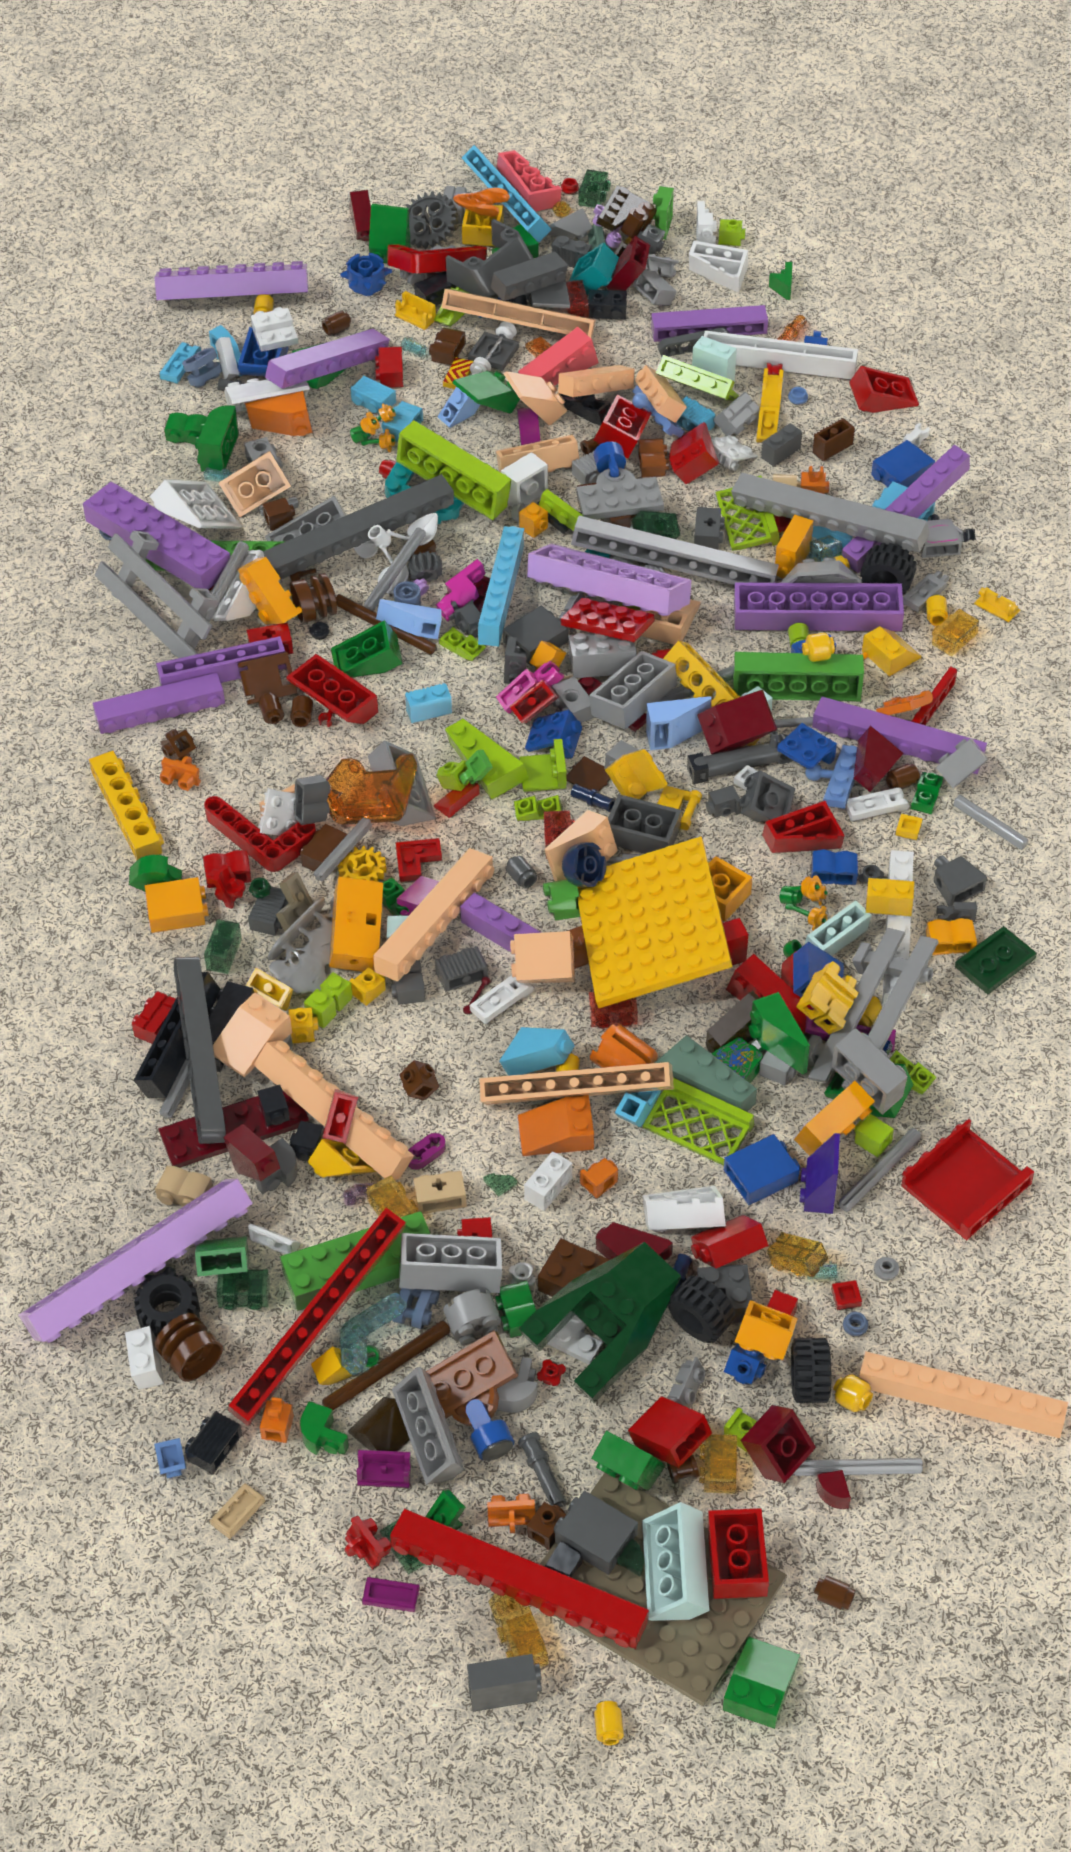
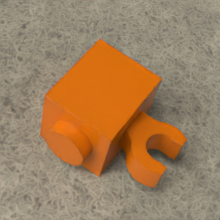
M810 466L809 472H801V488L822 494L829 493V481H826L824 467L820 466V471L814 472L813 467Z
M272 1397L271 1401L267 1400L260 1424L262 1439L287 1443L294 1418L292 1404H288L283 1399Z

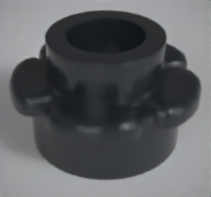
M316 622L309 628V633L317 640L325 639L330 632L328 624L323 622Z

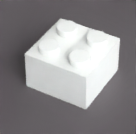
M532 452L501 470L502 474L511 478L508 504L511 507L518 503H524L527 506L541 498L542 493L548 489V464Z

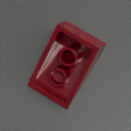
M763 690L715 705L697 714L711 754L741 748L777 730Z

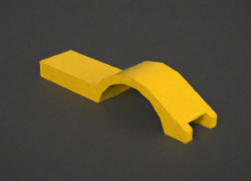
M764 368L756 438L758 443L763 442L777 432L784 370L780 369L779 375H768V368Z

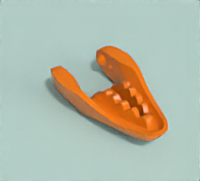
M487 188L475 193L457 194L453 197L454 202L459 206L478 215L495 217L499 214V209L493 206L494 203L507 202L510 199L509 193L501 188Z

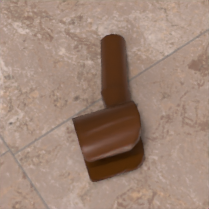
M316 568L298 571L289 575L291 581H296L305 575L317 573Z

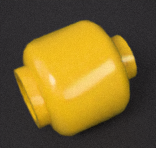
M825 632L809 634L806 637L805 643H802L803 655H807L811 662L829 660L831 654L835 653L833 637H829Z
M848 1374L844 1378L840 1377L833 1387V1390L836 1391V1402L851 1412L864 1411L873 1398L870 1384L855 1374Z

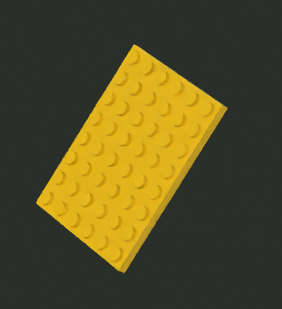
M702 836L606 866L603 880L598 881L597 886L577 887L579 897H577L598 1008L733 967Z

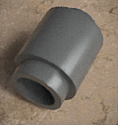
M514 856L508 860L506 872L519 886L529 888L536 882V871L523 856Z

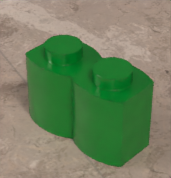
M178 412L169 414L164 429L166 440L172 443L186 442L195 445L196 438L200 436L201 425L205 424L207 416L201 414L187 415Z
M527 1281L501 1286L500 1293L494 1296L497 1310H502L503 1316L500 1317L503 1331H508L510 1338L522 1336L519 1328L536 1311Z

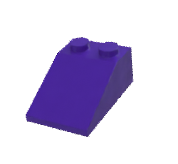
M834 1133L807 1158L806 1168H801V1182H805V1188H800L799 1203H804V1212L833 1214L838 1179L840 1133Z

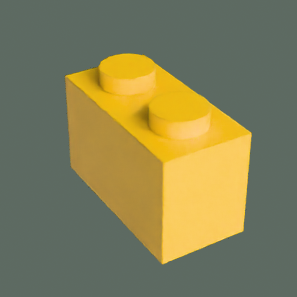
M868 878L866 913L912 916L914 881Z

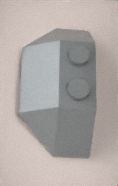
M824 558L823 562H815V559L802 560L803 563H798L781 581V583H862V580L840 560L836 561V558Z

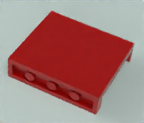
M970 1119L963 1124L956 1125L948 1137H942L936 1143L935 1148L930 1152H924L916 1164L906 1167L902 1173L901 1187L966 1241L1032 1184L1034 1171L1026 1166L1021 1171L970 1130L972 1122Z

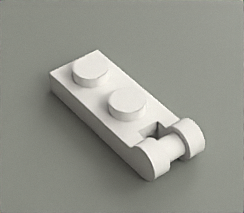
M893 788L850 798L845 809L851 821L895 811H907L910 805L903 798L904 793L902 789Z
M511 975L470 1004V1011L486 1024L518 1000L531 994L534 987L530 983H518L516 977Z

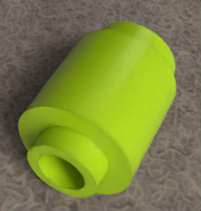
M795 623L789 627L790 647L797 641L806 640V637L809 635V628L806 624Z

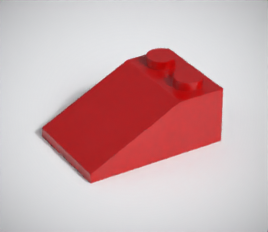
M860 366L849 382L858 408L862 411L876 413L919 405L909 377Z
M705 422L671 443L669 459L673 472L685 484H689L719 464Z

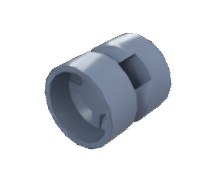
M404 581L394 587L395 602L421 606L420 587L416 583Z

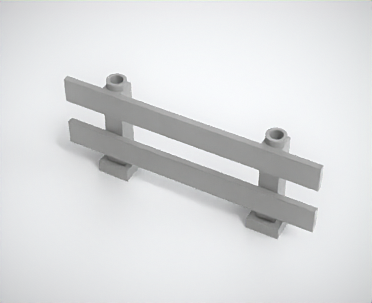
M132 531L129 537L133 541L132 547L118 534L114 533L108 548L123 562L122 568L117 575L105 562L101 561L95 576L112 592L115 598L119 599L171 650L170 652L174 656L182 658L198 654L190 645L196 634L202 640H206L212 625L204 617L209 607L216 608L219 600L208 589L202 588L191 589L189 596L193 598L191 604L185 600L145 561L149 550H157L159 542L148 532ZM137 576L183 620L177 632L132 589Z
M887 928L876 951L872 950L869 943L862 942L852 959L857 973L862 974L855 988L859 993L845 1016L844 1020L846 1023L843 1029L832 1033L826 1044L823 1043L820 1036L812 1034L808 1041L810 1044L808 1065L813 1067L808 1076L809 1079L827 1083L834 1070L831 1065L835 1045L857 1027L884 974L899 978L868 1035L875 1047L878 1049L884 1048L917 983L929 982L933 977V969L928 967L927 964L939 943L938 939L920 936L909 959L894 956L905 936L904 931ZM844 1080L842 1087L846 1089L850 1084Z

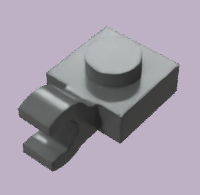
M954 902L953 906L939 905L937 906L936 914L944 915H938L937 919L947 921L952 919L953 921L958 918H964L975 922L977 903Z

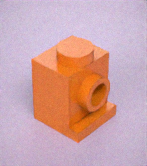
M606 1158L592 1164L588 1171L585 1169L580 1171V1184L595 1198L600 1197L618 1182V1168L613 1161Z

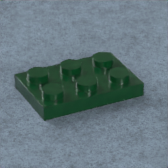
M1003 926L955 962V968L988 995L1035 960L1037 953Z

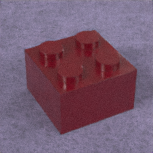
M771 1405L740 1440L765 1479L784 1484L816 1448L793 1409Z

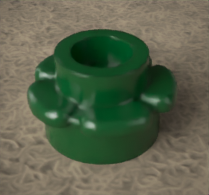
M255 878L251 882L249 892L252 893L254 898H264L270 894L271 885L265 878Z

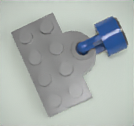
M605 442L594 450L595 464L600 473L596 484L576 487L583 517L603 519L664 511V503L657 478L636 479L633 473L624 469L626 459L623 448L619 443Z

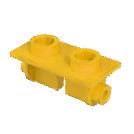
M982 587L979 590L978 594L980 597L974 602L978 607L1007 622H1010L1020 612L1016 602L1003 596L998 598V594L988 587Z

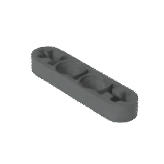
M726 328L706 330L712 332L729 333V331ZM705 331L662 339L658 343V351L662 357L663 355L669 357L685 354L684 352H693V346L701 336H704ZM684 342H690L686 347H681Z

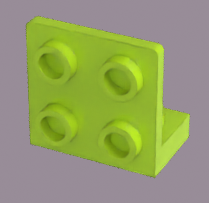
M553 739L554 748H550V754L519 757V760L525 765L529 778L522 781L524 792L567 789L562 739Z

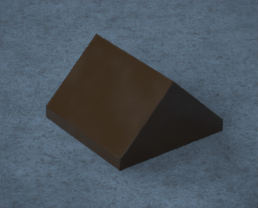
M383 1397L348 1430V1433L367 1449L374 1451H398L410 1440L396 1399Z

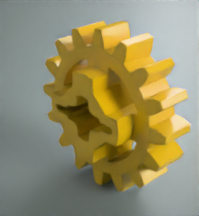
M362 846L361 850L354 847V851L349 852L338 865L339 877L379 882V879L384 880V873L387 872L385 857H381L380 851L374 853L373 847L369 850H366L365 846Z

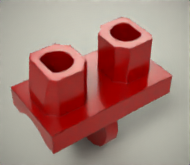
M223 864L220 870L212 869L207 876L209 884L216 886V898L222 900L227 908L232 909L235 900L241 898L246 889L243 880H236L230 866L227 864Z
M357 1515L351 1518L352 1525L347 1530V1536L345 1537L348 1545L344 1551L348 1557L357 1555L359 1559L364 1558L371 1569L379 1566L381 1559L390 1553L391 1543L387 1537L376 1540L374 1535H376L378 1528L372 1518L361 1520Z

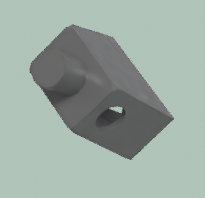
M942 855L934 861V865L937 868L935 870L934 883L948 906H953L954 902H963L985 890L987 876L965 858L958 857L949 862Z

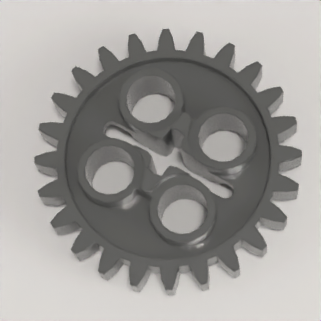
M433 191L430 196L424 192V197L421 198L418 194V200L411 199L412 204H406V207L409 209L410 244L416 245L417 248L423 246L424 249H427L428 245L433 248L436 243L441 246L442 240L448 242L446 237H452L451 231H456L455 225L459 224L457 208L452 200L448 199L447 195L442 196L440 192L435 195Z

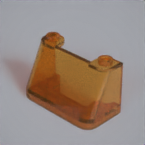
M413 754L400 755L396 760L397 770L366 772L359 760L353 758L341 759L326 778L331 788L327 799L331 818L336 823L342 825L357 824L362 818L370 819L371 823L400 821L406 814L417 771V762Z

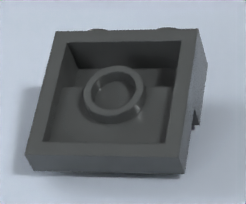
M761 770L746 778L744 786L747 787L746 794L741 797L739 806L742 807L741 814L756 822L790 813L796 788Z

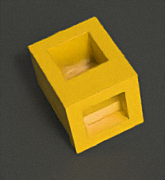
M369 967L355 979L351 978L349 980L351 982L352 995L366 1006L386 990L385 976L375 973Z

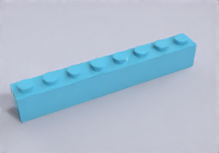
M473 145L462 159L488 188H501L509 193L510 199L507 202H502V204L540 242L552 230L550 226L490 160Z
M504 526L478 623V645L498 647L500 645L523 555L524 528Z

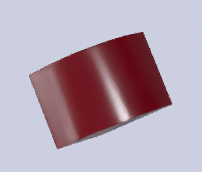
M843 1470L817 1474L816 1489L820 1498L833 1508L849 1509L851 1497Z

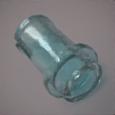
M405 337L401 343L404 351L408 350L419 357H422L427 349L425 345L414 341L412 337Z
M829 1261V1264L806 1265L807 1280L830 1278V1281H833V1278H837V1263Z

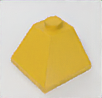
M322 1139L308 1160V1163L314 1168V1172L323 1178L376 1172L344 1143L330 1139Z

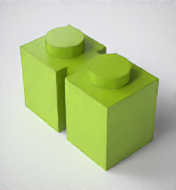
M332 972L320 985V990L316 989L304 1001V1008L312 1007L313 1017H318V1025L325 1028L337 1015L336 1010L340 1012L353 998L351 982Z

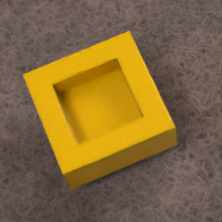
M901 814L895 836L917 840L923 818Z

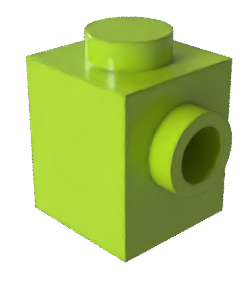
M720 219L718 245L741 246V239L745 240L746 228H742L743 220Z
M870 1114L865 1120H860L854 1129V1132H856L854 1143L878 1158L892 1143L894 1129Z

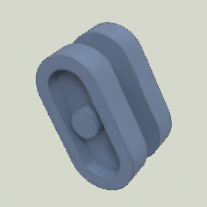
M214 348L201 350L182 362L184 370L192 372L187 377L191 386H195V388L202 387L209 379H215L220 376L222 372L220 362H213L217 358Z
M402 1288L393 1310L392 1321L404 1324L406 1318L412 1319L411 1326L414 1328L423 1329L424 1325L428 1326L432 1317L430 1309L432 1304L436 1305L438 1303L440 1290ZM414 1297L419 1298L415 1309L410 1308Z

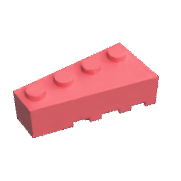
M515 150L498 153L497 169L535 211L560 206L562 192L560 186H554L550 178H544L540 174L539 169L529 166V161Z
M577 327L520 369L518 373L542 377L547 383L551 381L554 385L559 384V373L586 370L599 362L592 339Z

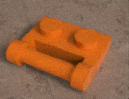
M927 690L914 696L895 697L883 702L884 706L876 709V712L892 715L911 711L931 703L933 696Z

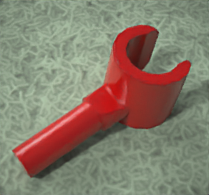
M329 710L327 713H321L318 717L320 726L324 720H327V727H330L332 725L331 717L334 712Z

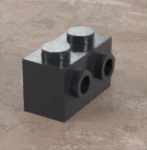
M589 290L588 318L626 319L627 291Z

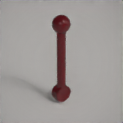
M489 977L482 978V984L469 1005L463 1007L464 1014L472 1013L470 1011V1004L475 1002L485 986L490 984Z

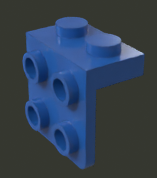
M570 710L538 717L533 721L525 749L531 752L554 746L553 739H562L565 759L573 758L583 726Z
M801 723L778 744L777 750L805 768L813 769L821 760L829 765L835 760L837 743Z

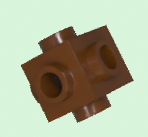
M175 728L164 734L166 738L160 741L163 754L172 760L178 759L182 761L184 756H190L189 752L196 749L193 738L186 729L177 731Z
M414 1060L399 1074L408 1097L423 1101L440 1087L434 1074L435 1071L430 1064Z

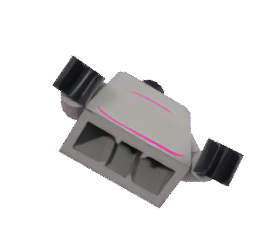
M936 514L930 515L927 521L930 534L922 547V558L961 555L962 542L976 540L975 529L969 528L962 531L954 525L951 519H940Z

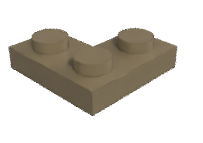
M298 872L291 873L279 883L288 901V904L276 914L284 932L313 904Z

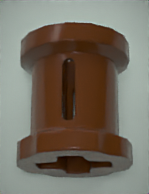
M594 438L580 442L581 450L585 455H589L590 452L592 453L599 446L598 442L593 440Z
M693 1454L679 1468L667 1463L668 1472L673 1484L678 1483L680 1479L699 1476L698 1466Z

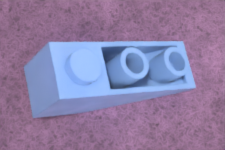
M380 599L376 619L380 621L385 620L387 624L413 635L438 640L441 626V609Z

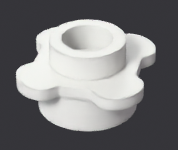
M524 1262L511 1266L509 1269V1273L513 1278L511 1284L527 1281L529 1286L533 1285L536 1281L532 1275L533 1266Z

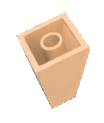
M570 931L514 934V940L510 941L511 954H515V963H512L511 969L512 977H516L518 983L575 982L573 936Z

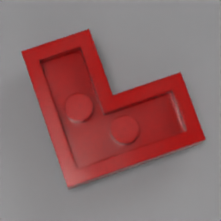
M440 838L395 842L400 882L416 881L422 876L420 863L442 861Z

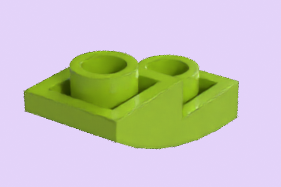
M454 627L439 639L441 646L470 661H473L486 649L485 645H478V640L472 635L466 637Z
M534 795L514 801L517 821L563 817L559 795L538 801Z
M897 1050L889 1058L894 1064H905L914 1084L912 1090L923 1095L936 1079V1076L918 1062L914 1065Z

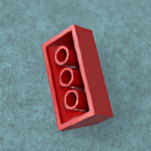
M318 654L312 656L286 677V680L346 722L365 724L378 713V701L375 693Z

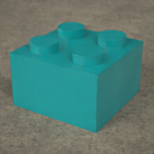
M603 242L578 259L568 283L582 297H586L589 295V290H598L601 286H607L611 282V276L619 257Z

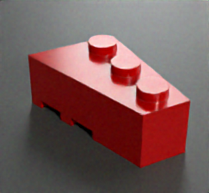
M826 801L765 821L762 834L772 853L841 849L845 837Z

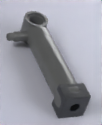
M772 731L769 742L704 756L702 752L688 755L687 770L693 784L707 782L709 777L742 770L746 765L756 767L774 762L785 764L794 760L777 750L778 744L788 735H778L777 731Z

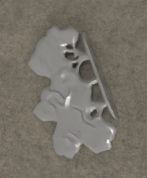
M334 897L330 900L331 910L326 914L320 913L324 906L325 898H318L280 936L268 954V960H274L286 949L285 960L273 961L269 968L277 980L291 987L296 993L320 990V985L327 978L324 966L329 964L332 922L326 918L333 916ZM317 917L321 926L308 931L306 928ZM301 933L305 934L309 939L308 944L302 948H294L291 943ZM302 950L304 953L299 954L297 951ZM292 952H294L299 958V963L297 965H295L291 959V957L294 956ZM286 961L290 962L289 967L285 965Z

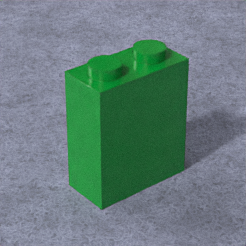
M247 1236L205 1240L196 1245L197 1277L248 1272L249 1252Z

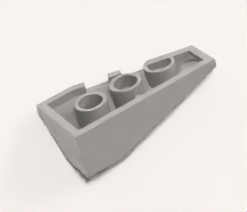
M332 496L267 534L265 538L267 541L286 542L346 516V513L336 497Z

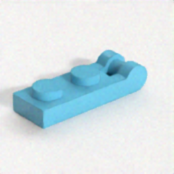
M182 342L160 371V379L178 384L186 373L182 362L201 351V347L196 345L192 347L188 343Z

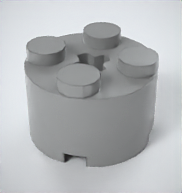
M480 1289L462 1293L453 1298L454 1304L450 1307L446 1304L443 1308L453 1337L460 1341L461 1345L473 1342L475 1336L481 1334L486 1336L494 1330L498 1332L497 1326L500 1324L501 1318L489 1290L485 1289V1293H481Z

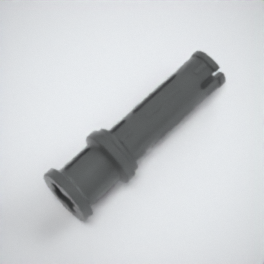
M532 1432L524 1435L518 1440V1445L520 1448H523L528 1458L526 1460L527 1465L534 1469L551 1506L563 1507L567 1502L548 1463L549 1455L547 1451L543 1450L539 1442V1433Z

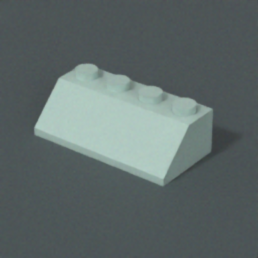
M679 1502L642 1520L647 1609L649 1610V1620L651 1621L690 1620L709 1611L703 1512Z

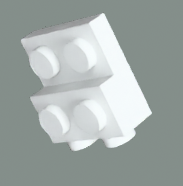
M697 201V241L716 244V235H713V232H716L717 221L713 220V213H709V209H705V201Z
M277 307L270 312L258 311L251 315L252 329L261 352L298 344V337L288 308Z

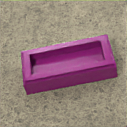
M367 1577L362 1605L415 1612L420 1585Z

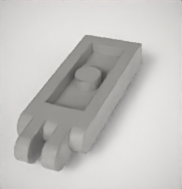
M937 571L934 575L929 573L903 596V604L919 613L926 606V600L929 597L939 595L947 587L949 576H942L943 573Z

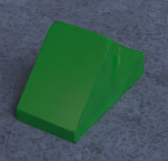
M785 261V269H781V273L769 274V288L786 300H790L793 262Z
M449 1489L443 1490L425 1517L458 1530L463 1526L458 1518L466 1507Z

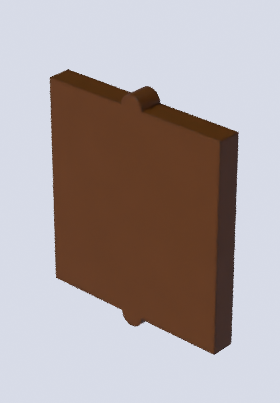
M585 756L576 765H573L572 770L566 775L567 782L598 791L604 786L606 787L611 778L605 771V766Z

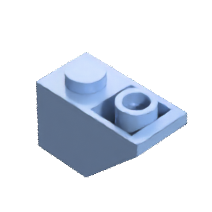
M456 387L439 413L438 418L451 428L473 416L480 404L474 402Z

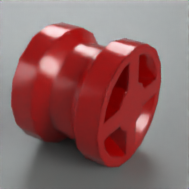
M767 363L768 375H779L780 369L782 370V364L772 365Z

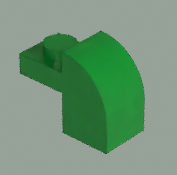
M147 855L138 859L130 867L129 885L144 892L145 885L182 880V870L169 865L168 857Z
M309 1401L300 1419L302 1440L305 1447L315 1455L318 1454L321 1447L330 1454H337L338 1452L345 1455L349 1447L348 1435L330 1429L334 1422L332 1409Z

